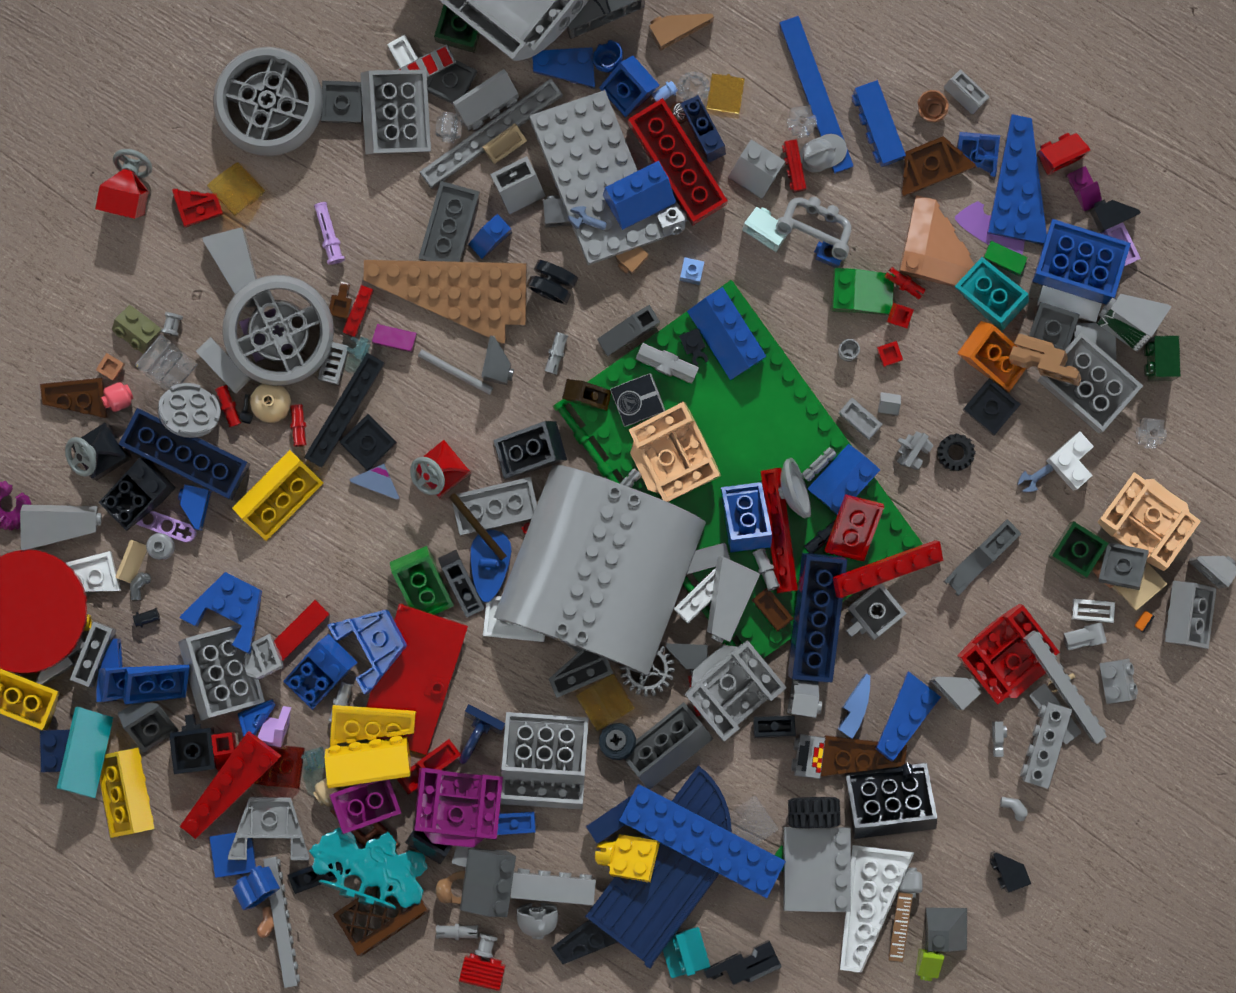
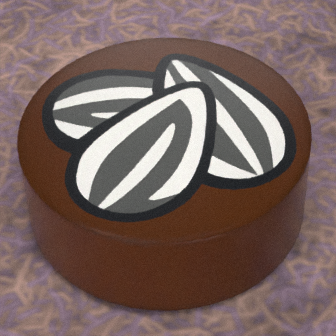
M676 102L670 110L678 123H684L687 119L680 105L682 102Z

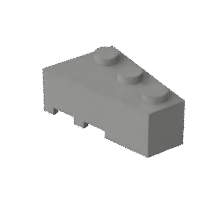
M792 679L787 713L816 718L822 709V702L819 701L818 681Z

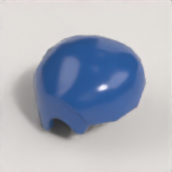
M608 40L606 44H599L593 53V64L599 71L612 72L623 61V51L619 43Z

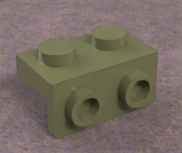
M129 305L114 319L112 331L116 336L127 341L133 349L144 354L148 345L161 333V328L133 306Z

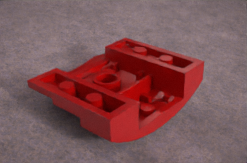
M1022 604L1016 605L993 621L973 638L957 656L997 705L1005 698H1017L1035 681L1046 674L1023 638L1032 631L1039 632L1043 636L1042 640L1044 643L1046 642L1049 645L1050 652L1055 656L1060 653Z

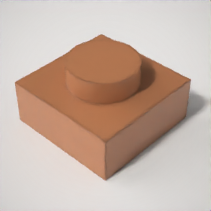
M106 353L96 371L115 381L125 364Z

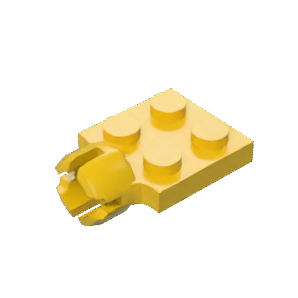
M619 834L614 842L602 840L598 843L596 848H601V852L595 851V861L599 865L610 867L609 874L611 876L650 883L660 843L657 840Z

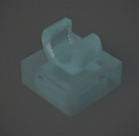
M351 337L350 340L356 342L357 345L354 349L347 347L346 350L354 354L357 359L363 360L368 352L371 341L364 337H361L360 340Z
M323 747L305 751V754L301 756L302 759L306 758L308 766L304 767L305 770H310L311 772L325 767Z

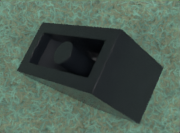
M1105 199L1095 203V208L1090 210L1100 233L1141 213L1139 209L1115 200L1106 202Z

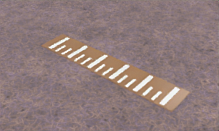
M898 892L889 960L903 962L913 894Z

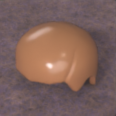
M929 90L924 92L918 99L919 114L927 122L936 123L943 120L947 115L949 109L948 100L941 92Z

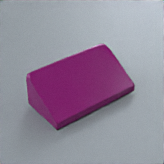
M377 324L372 344L412 353L417 333Z

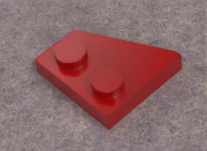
M172 189L185 228L224 215L217 194Z

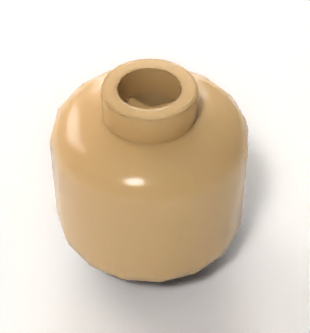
M325 778L315 785L313 794L321 806L330 807L332 803L329 794L344 790L345 787L328 789L327 779Z

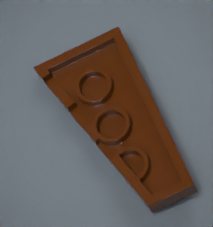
M825 735L820 777L902 766L906 760L907 745L903 747L894 761L891 762L875 749L877 741Z

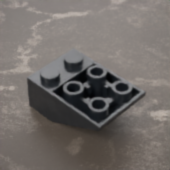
M139 458L99 503L127 531L159 506L176 487L149 459Z

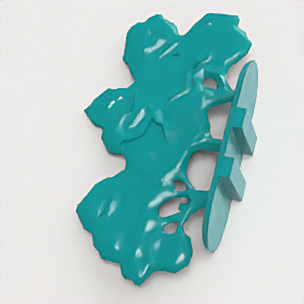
M339 827L333 832L323 835L320 843L314 844L312 849L309 850L310 854L314 857L312 865L314 872L319 875L332 872L337 878L335 883L326 880H320L319 883L339 890L340 896L346 898H353L355 896L359 898L358 902L371 905L375 903L395 910L396 906L386 902V897L393 895L403 908L410 907L414 903L420 904L424 890L415 878L421 876L428 869L425 862L426 858L422 853L410 850L397 855L395 852L396 841L388 831L382 834L378 840L374 838L367 841L364 849H359L354 834L352 832L342 834ZM336 862L342 864V875H340L339 870H336ZM330 863H332L333 869L328 867ZM350 869V872L345 874L346 870ZM350 875L360 877L362 884L359 891L345 887V878ZM392 885V891H387L389 886ZM366 887H380V899L364 894Z

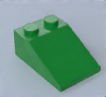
M835 268L833 271L831 312L889 315L893 305L894 283L885 278L886 273L852 268Z
M428 546L390 562L391 572L409 607L435 615L454 606Z

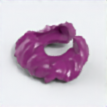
M7 481L0 482V503L13 490V486L8 484ZM24 492L15 496L16 507L13 511L5 512L0 506V529L13 530L14 528L19 529L21 527L20 510L22 505H32L30 498Z

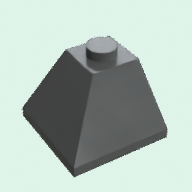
M490 335L481 376L485 381L507 385L508 380L512 381L514 369H511V363L496 338Z
M134 703L118 712L123 728L143 752L170 737V733L179 731L160 705L156 703Z
M926 907L925 949L927 951L951 952L967 950V908Z

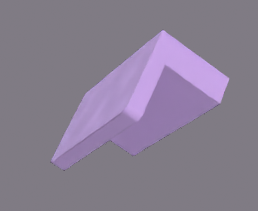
M283 706L279 719L267 717L261 727L258 738L267 745L281 747L289 727L291 707Z

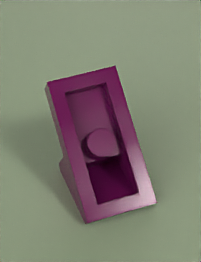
M1086 166L1066 175L1084 212L1095 207L1094 204L1102 200L1099 184L1097 181L1093 182Z

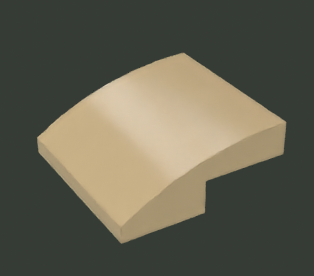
M1146 563L1140 590L1116 585L1113 588L1128 602L1134 611H1137L1165 587L1167 583Z

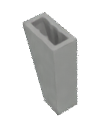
M242 227L202 238L235 294L242 287L257 279L245 230ZM252 298L246 306H256L254 299Z
M22 505L20 510L21 550H28L95 533L102 521V515L98 513V506Z
M719 556L717 559L707 632L712 634L711 638L721 643L724 640L731 641L760 576V573L722 556Z

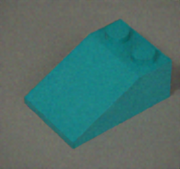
M983 257L955 285V288L988 321L1001 331L1029 303V294Z

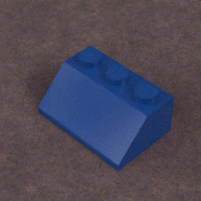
M659 161L606 186L603 192V197L622 230L676 204L669 178Z
M848 444L807 490L837 516L845 494L856 497L880 469L865 455Z

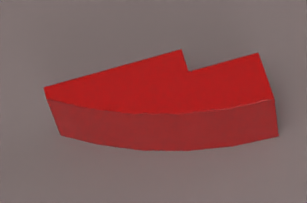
M448 739L411 766L409 777L396 779L409 795L417 789L419 768L442 770L460 757L461 754L451 740Z

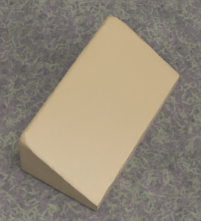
M130 540L115 576L117 579L131 583L138 574L147 552L146 545Z

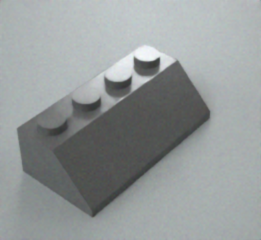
M683 702L636 740V747L633 753L628 758H625V761L647 789L650 790L708 744L713 737Z

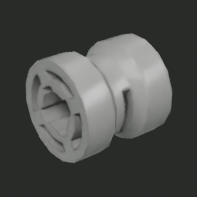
M853 339L844 340L838 348L839 357L844 361L854 360L860 352L858 342Z

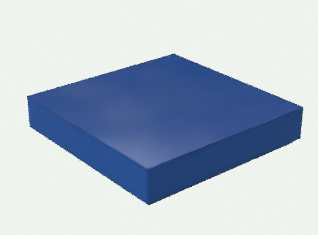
M237 832L210 836L215 878L250 873L256 867L253 838H247V860H228V855Z

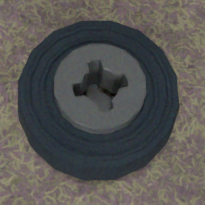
M613 723L603 729L599 737V746L606 757L612 760H623L633 753L636 747V737L628 726L622 723Z

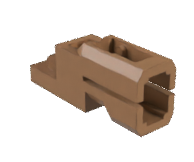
M1018 334L1014 343L1018 347L1013 346L1009 357L1011 364L1026 369L1035 366L1038 368L1040 375L1073 385H1080L1082 378L1078 369L1072 366L1065 367L1068 360L1066 351L1055 348L1051 342Z

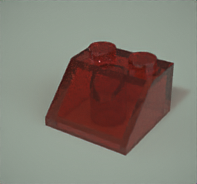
M282 745L281 747L270 746L281 757L254 784L299 789L305 748Z

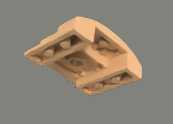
M685 402L629 429L634 440L630 454L646 487L650 491L659 493L664 501L669 502L721 476L710 449Z
M1135 472L1098 520V524L1121 545L1149 550L1147 563L1163 571L1170 566L1201 522V520L1189 512L1186 502L1169 492L1155 479L1144 480Z

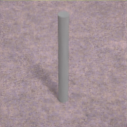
M421 349L418 357L489 395L491 394L493 387Z

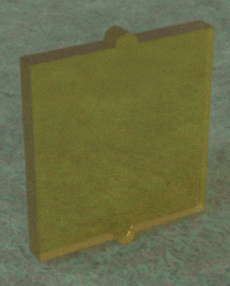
M712 73L707 109L718 110L721 113L731 112L739 114L745 78L733 77L730 74L726 76Z

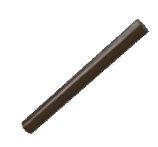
M452 494L449 499L498 559L502 561L506 558L507 555L457 494Z

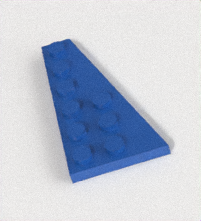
M1012 114L987 233L1044 245L1047 232L1032 118Z

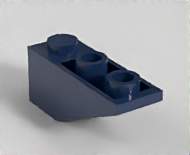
M699 95L680 103L706 161L709 163L726 155L725 144Z

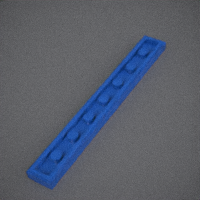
M799 16L779 22L820 137L826 134H836L843 138ZM848 149L843 161L832 167L834 174L854 167Z

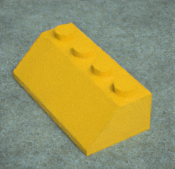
M289 450L232 509L267 541L324 482Z
M0 669V714L38 729L48 730L56 711L59 691Z
M394 736L388 740L374 739L368 743L354 742L348 746L340 747L339 745H334L325 749L324 758L328 789L409 777L411 773V756L407 737Z
M139 748L105 754L99 781L111 838L154 829V819L151 814L150 799L147 794L146 778L143 773Z

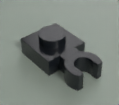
M698 328L679 336L686 355L693 354V365L698 367L696 361L698 357H702L705 363L708 362L707 355L701 352V349L706 348Z

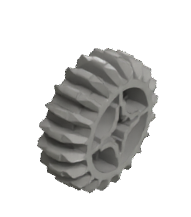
M664 646L657 650L656 654L662 659L664 664V672L656 669L652 664L651 667L657 673L649 672L648 676L656 675L662 677L658 683L652 686H644L648 678L645 675L643 679L644 674H641L639 683H636L631 677L630 669L627 666H619V669L626 670V673L620 674V677L627 676L628 678L623 684L627 685L630 682L632 684L629 687L630 691L634 687L638 688L636 695H639L641 690H644L645 697L648 696V690H651L653 696L656 695V688L663 692L661 685L669 686V683L665 681L666 678L673 680V676L668 675V671H675V668L668 667V664H673L674 660H666L671 655L670 652L663 655Z

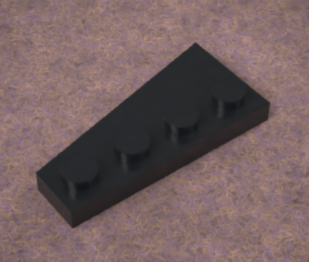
M588 920L552 946L551 949L564 965L618 943V941Z

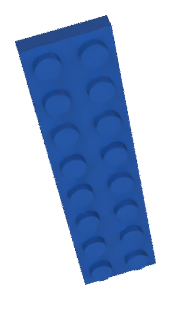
M640 784L637 785L619 820L621 823L657 840L661 844L766 899L786 862Z

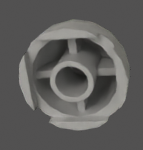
M528 903L518 907L517 923L521 931L528 936H532L533 939H543L544 936L554 931L558 922V911L555 905L540 903L541 907H532V903Z

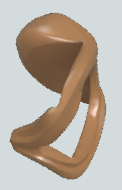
M465 871L455 872L449 877L438 881L436 895L440 902L445 904H461V897L453 896L451 885L457 879H464Z

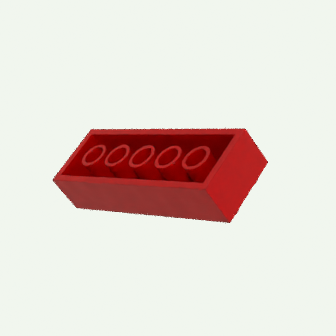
M663 98L628 119L629 127L652 163L660 162L669 178L674 197L681 209L685 211L692 226L727 205V198Z

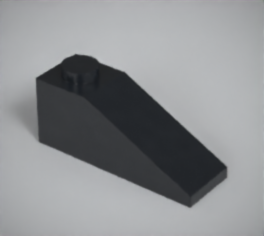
M457 550L439 557L440 566L466 618L484 610L482 601Z
M336 862V870H339L340 875H342V864ZM332 863L328 865L330 869H333ZM312 865L287 875L295 894L321 885L319 883L320 880L332 881L337 879L332 872L322 875L315 873ZM347 869L345 874H348L350 869Z

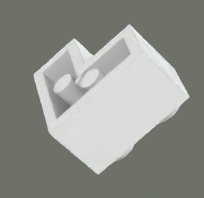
M1078 432L1046 461L1074 491L1093 476L1079 460L1094 446L1081 432Z

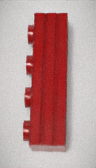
M797 139L784 141L782 151L786 154L784 161L785 165H788L787 176L791 180L789 182L790 190H793V193L806 191Z
M363 285L360 286L344 327V334L356 338L374 292L373 289Z

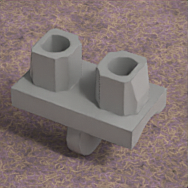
M916 431L914 436L908 434L905 440L899 438L897 442L901 447L898 452L901 453V456L897 463L918 470L923 460L917 457L919 451L921 450L928 454L933 447V444L928 440L929 436Z

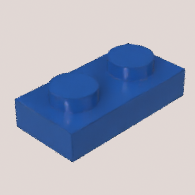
M535 811L499 814L497 835L536 832Z

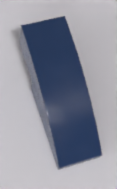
M632 795L586 825V828L597 844L625 825L619 820Z

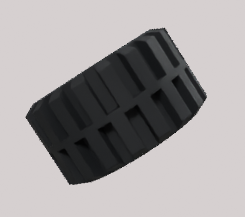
M800 797L788 800L789 826L792 828H831L841 825L840 799L836 797Z

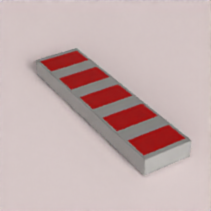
M446 44L397 70H426L427 78L456 64V61L449 46Z

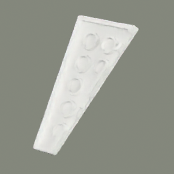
M852 845L851 912H846L840 970L863 971L914 852Z

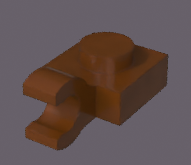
M341 282L338 296H331L329 309L332 316L348 319L353 300L347 298L350 289L349 283Z

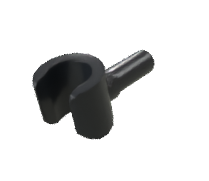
M245 394L244 407L240 413L241 421L247 424H251L253 419V413L248 412L249 394Z
M909 763L898 768H885V773H903L905 779L915 776L913 767Z

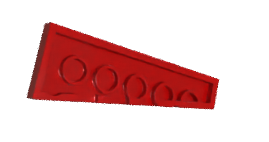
M248 731L179 827L196 839L278 761L281 755Z

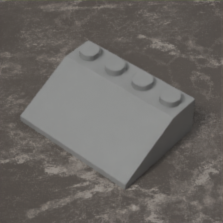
M375 70L360 73L365 155L430 152L426 70Z
M1080 332L1064 350L1068 357L1065 367L1072 366L1078 369L1082 378L1080 385H1073L1043 375L1037 381L1100 434L1110 425L1143 385L1086 335Z
M239 624L188 637L178 642L184 665H189L190 667L188 679L200 721L265 702L259 680L247 676L244 668L245 652L232 645L242 627Z
M784 827V860L786 862L784 864L783 911L851 912V828Z

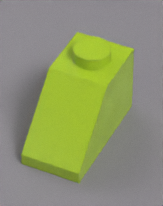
M919 949L915 974L925 981H932L933 978H938L944 961V955L937 951Z

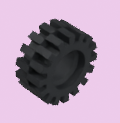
M957 433L945 437L937 448L939 463L945 469H950L949 471H961L967 468L973 462L976 453L974 451L975 446L971 443L972 440L966 438L965 435ZM952 445H959L963 448L964 455L962 459L953 460L950 458L948 451Z

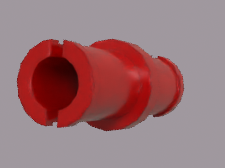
M894 267L888 270L895 276L887 272L885 278L898 285L901 291H907L918 300L922 297L916 290L924 294L926 289L912 281L910 276L903 275Z
M228 385L216 388L215 391L221 403L220 409L224 411L229 428L241 424L235 408L237 405L232 400Z
M291 405L292 423L290 428L293 431V446H306L305 428L307 425L304 422L303 405Z

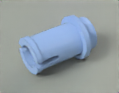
M672 81L669 83L665 82V86L651 94L656 102L662 98L666 100L670 96L676 95L675 93L678 89Z

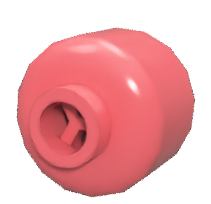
M121 382L104 388V396L101 397L104 407L106 409L110 408L113 412L129 407L133 399L128 385H124Z

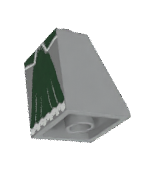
M1120 294L1116 299L1111 298L1108 304L1103 307L1099 313L1101 318L1097 324L1138 352L1153 336L1171 306Z

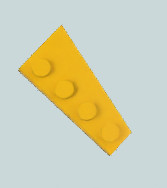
M333 705L330 746L345 742L347 744L364 739L374 740L377 737L383 736L393 737L413 734L416 711Z

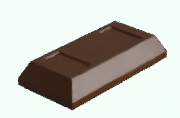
M767 588L752 599L777 632L793 620L789 612Z

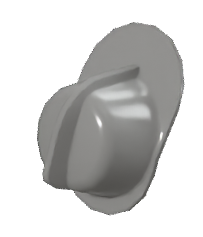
M826 134L807 142L800 151L802 166L809 172L815 173L833 167L843 161L846 156L847 146L843 138L836 134Z

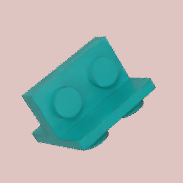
M699 927L675 933L663 950L671 978L685 974L690 976L695 974V971L710 967Z

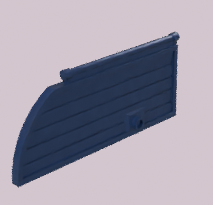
M698 765L672 802L732 833L731 819L725 798L711 776ZM645 836V837H644L645 839L654 840V839H652V838H650V837H648V836ZM660 843L650 883L614 877L585 917L644 961V965L651 969L655 960L719 876V873Z

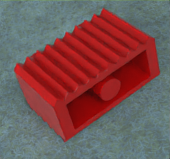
M470 953L469 956L465 955L459 982L499 991L506 965L502 964L500 959L490 958V961L482 959V956Z

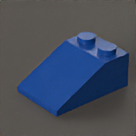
M762 482L721 487L730 552L771 547L772 531Z

